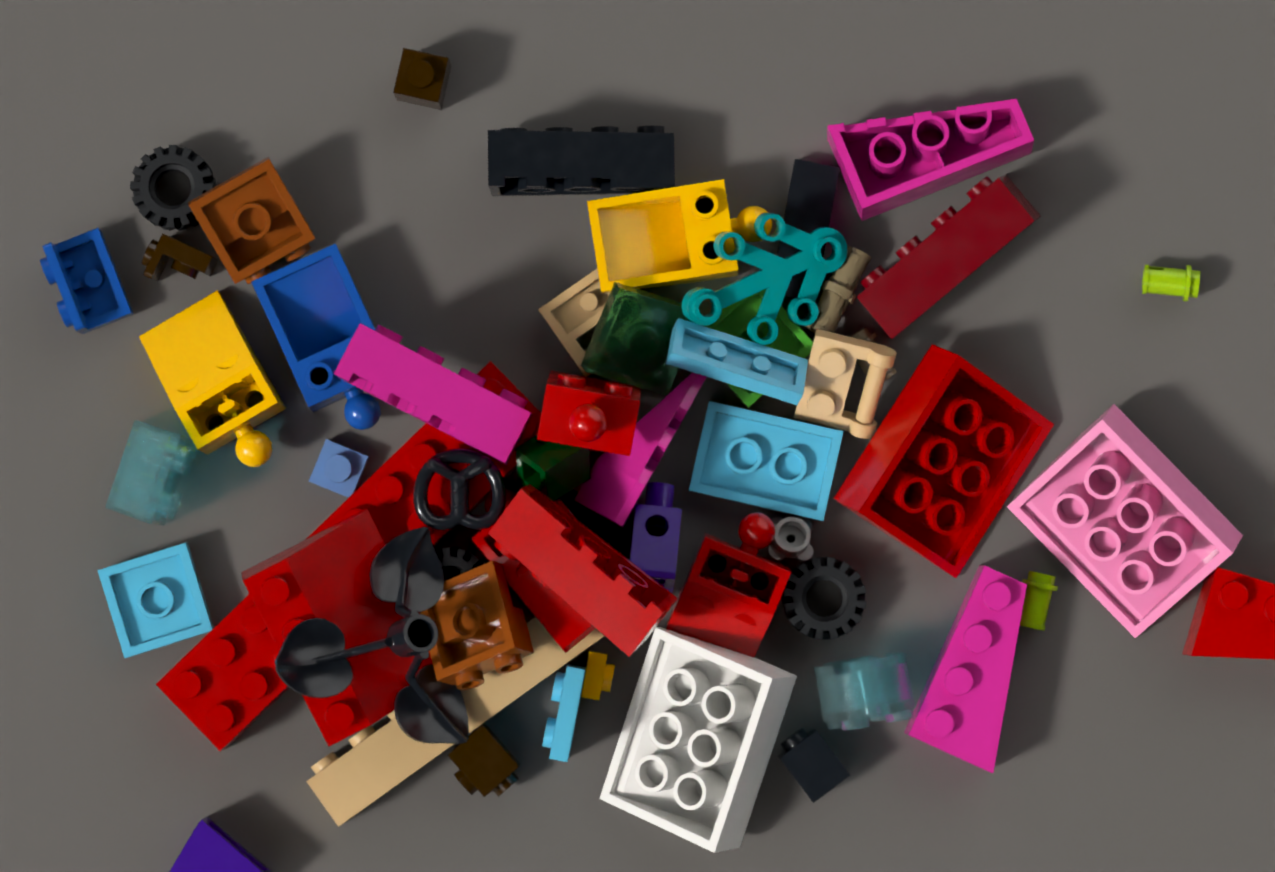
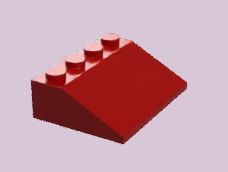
M932 344L833 499L944 572L957 578L1054 424L960 355Z
M368 509L241 572L242 580L279 651L292 628L308 619H326L339 627L344 635L345 649L387 638L390 626L394 622L404 619V617L395 612V602L388 603L379 600L371 589L369 576L371 564L385 543ZM390 647L347 658L352 669L353 679L344 691L327 698H312L302 695L329 747L369 727L394 711V701L397 693L402 688L409 686L405 675L415 656L400 657L393 653ZM428 651L429 657L422 661L418 671L426 665L433 664L430 651Z

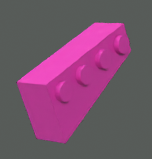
M1017 99L957 107L956 110L934 113L931 111L913 113V116L886 119L885 117L869 119L864 123L844 125V123L827 125V140L840 167L861 221L1031 154L1034 144V138Z
M361 323L359 324L334 375L500 462L508 464L533 416L531 412L524 409L528 402L527 400L505 389L498 396L483 388L486 379L463 367L456 374L441 366L445 358L422 346H419L417 352L401 345L400 342L403 339L401 335L379 324L375 330Z
M985 565L978 567L906 726L905 734L990 773L994 772L1027 584Z

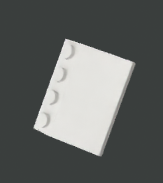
M656 627L599 799L713 853L740 848L797 676L760 659L662 627Z

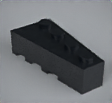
M655 125L637 127V132H619V128L613 126L592 127L591 132L573 131V128L550 127L546 128L545 131H527L525 128L488 130V186L492 196L634 194L675 187L674 133H665L664 126Z

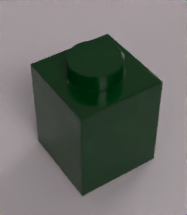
M537 435L515 448L518 482L524 487L532 484L552 501H556L591 479L590 449L537 440Z

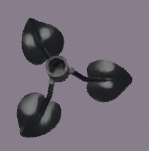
M417 528L390 540L379 550L371 564L369 576L373 594L383 602H395V612L404 617V619L398 620L390 626L387 638L345 649L344 635L339 627L326 619H308L294 626L287 634L275 660V670L281 680L295 692L312 698H327L339 694L351 684L353 673L347 658L390 647L392 652L400 657L415 656L405 675L409 686L402 688L397 693L394 701L395 718L399 727L408 737L418 742L462 744L468 741L469 725L461 690L457 689V685L437 681L433 664L426 665L418 671L422 661L429 657L428 651L436 645L438 640V629L435 622L430 617L418 612L428 610L438 602L443 592L444 575L440 560L432 544L429 528Z

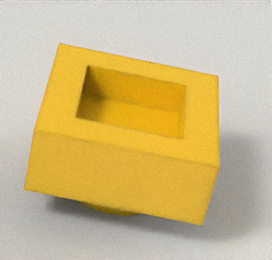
M589 651L581 694L582 698L599 700L601 691L610 692L615 665L606 663L608 654Z

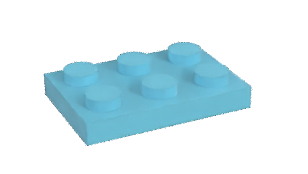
M709 401L688 491L824 521L844 431Z

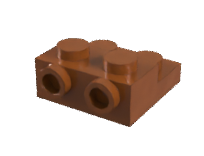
M269 157L188 202L190 209L235 284L244 279L247 284H251L252 281L267 275L271 271L268 265L282 257H285L287 261L300 257L311 249L309 242L315 239L312 229Z
M492 560L445 581L443 592L438 602L430 609L420 612V614L430 617L438 629L437 643L430 650L436 679L439 682L457 685L459 690L472 689L482 685L485 682L483 674L496 670L497 673H508L518 670L523 666L522 658L534 653L523 609L513 607L502 563Z

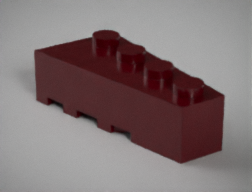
M1007 175L999 177L994 182L986 176L966 193L971 199L967 205L958 212L953 206H950L931 222V225L936 229L923 241L916 235L895 252L901 259L888 271L880 265L860 282L865 290L857 296L858 300L891 339L901 333L949 291L977 270L984 262L1011 242L1025 228L1041 217Z

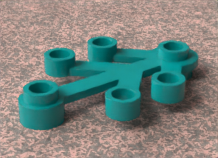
M763 213L759 215L755 220L754 230L760 239L772 242L780 240L801 250L786 258L745 243L742 236L729 231L720 233L714 240V251L720 258L726 260L737 259L761 270L716 291L704 287H695L689 290L682 300V312L685 318L698 325L706 326L713 324L719 319L723 308L766 289L756 317L752 318L748 323L747 334L755 343L762 345L771 344L778 336V326L775 320L792 276L807 270L798 297L794 298L787 307V315L795 324L802 326L811 325L818 317L819 310L815 301L826 273L838 270L847 257V243L839 231L833 228L820 227L811 233H807L785 224L784 219L778 214ZM769 219H773L776 224V229L771 235H767L764 231L765 222ZM731 237L735 241V249L732 253L726 254L723 245L725 240ZM829 242L832 246V253L827 259H824L821 255V248L825 243ZM705 299H709L712 305L711 311L703 316L699 310L700 303ZM806 303L809 310L808 315L800 320L797 316V309L801 304ZM762 322H766L768 333L764 338L760 339L757 335V327Z

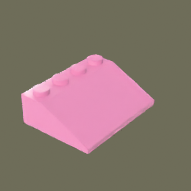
M1115 404L1081 433L1007 506L1134 638L1138 637L1231 556L1243 537L1229 520Z

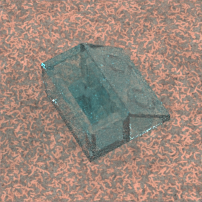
M134 420L105 508L153 525L164 526L167 518L173 520L182 497V493L176 492L181 474L189 475L196 457V449L190 448L192 439Z

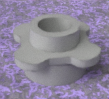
M775 517L771 519L775 526V536L768 549L769 556L775 561H782L784 558H797L801 562H806L811 559L814 553V549L810 545L811 532L813 530L811 521L804 517H787L784 519ZM788 536H793L795 541L793 543H789L786 540V538Z

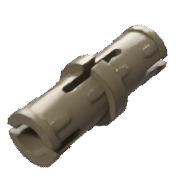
M847 245L848 251L845 262L838 270L832 272L829 280H824L820 288L823 293L817 304L819 310L818 317L814 323L805 326L807 330L814 334L816 329L835 332L847 306L853 305L857 295L854 292L858 286L857 284L868 263L871 261V257L867 253Z

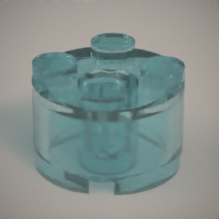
M905 651L886 653V657L882 658L867 655L824 663V666H814L823 722H827L828 730L842 728V730H853L869 727V718L871 721L886 720V722L914 718L912 708L915 705Z

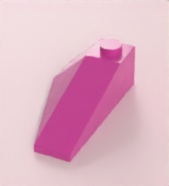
M692 372L636 423L630 456L609 452L603 453L596 460L593 467L590 468L591 479L573 489L578 492L574 501L623 528L707 377Z

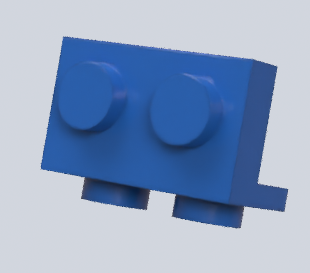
M93 229L58 244L50 242L43 245L46 257L40 259V263L49 284L57 283L63 300L57 302V307L67 328L74 326L76 332L85 334L134 314L101 229Z

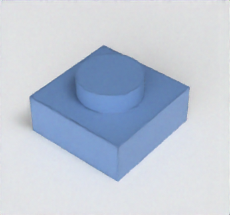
M326 439L309 482L349 498L356 491L370 457Z

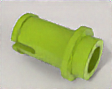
M1144 265L1142 294L1181 296L1185 302L1188 301L1189 297H1198L1200 271L1192 270L1191 265H1186L1185 269Z
M1029 571L1027 579H1022V582L1027 584L1020 626L1045 631V622L1052 592L1058 591V586H1054L1055 576Z

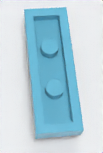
M678 318L672 329L666 364L798 405L804 393L808 359Z

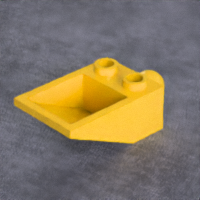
M724 179L587 201L601 293L687 284L738 276L737 259L726 260L720 257L708 259L703 254V248L708 243H714L715 238L725 231L737 233L748 242L762 241L755 233L754 223L759 215L768 212L759 206H748L740 211L737 218H730ZM699 199H711L714 204L712 211L706 214L700 213L696 209V202ZM772 219L767 220L764 225V231L767 235L770 234L772 229ZM731 237L726 239L723 245L726 254L732 253L735 249L734 239Z
M218 290L139 336L177 415L197 450L208 455L237 438L235 452L237 458L244 465L259 467L269 460L272 454V443L266 434L253 428L287 408ZM256 392L261 393L263 401L250 408L248 404L250 395ZM214 416H221L224 424L211 431L209 429L210 419Z

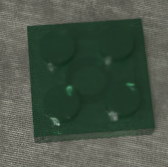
M614 282L581 363L584 371L667 396L679 370L678 367L666 364L672 329L678 318L689 321L682 312V302Z

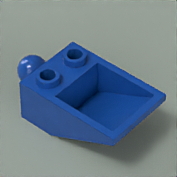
M336 243L252 281L251 283L308 408L315 412L346 398L344 416L348 424L359 430L372 428L379 421L381 415L379 402L372 395L364 393L363 390L334 375L359 324L361 323L373 330L376 329ZM315 370H327L328 380L324 384L316 385L312 382V374Z

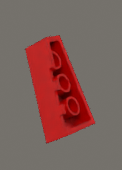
M528 484L519 490L488 532L496 540L494 546L502 554L514 561L518 559L531 571L532 576L539 583L552 589L628 657L648 639L678 599L532 484Z
M1220 567L1213 570L1204 578L1182 655L1275 660V584Z

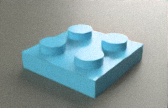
M186 542L97 570L124 658L202 635L214 628L191 551Z
M568 664L565 673H556L551 701H557L560 704L557 718L548 717L542 743V747L551 748L549 759L568 762L585 678L586 667Z

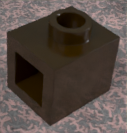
M485 723L468 737L466 743L458 745L447 755L459 768L454 776L471 795L478 790L485 797L493 790L499 797L519 779L514 773L520 766L519 761Z

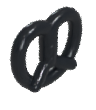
M450 449L432 456L422 466L415 481L413 502L418 518L432 529L446 530L460 524L471 529H486L494 525L505 510L506 488L500 470L489 457L474 450ZM467 463L471 465L459 471L448 464ZM484 472L491 485V507L483 515H473L469 510V481ZM435 473L450 480L451 511L448 515L438 516L430 510L428 505V487Z

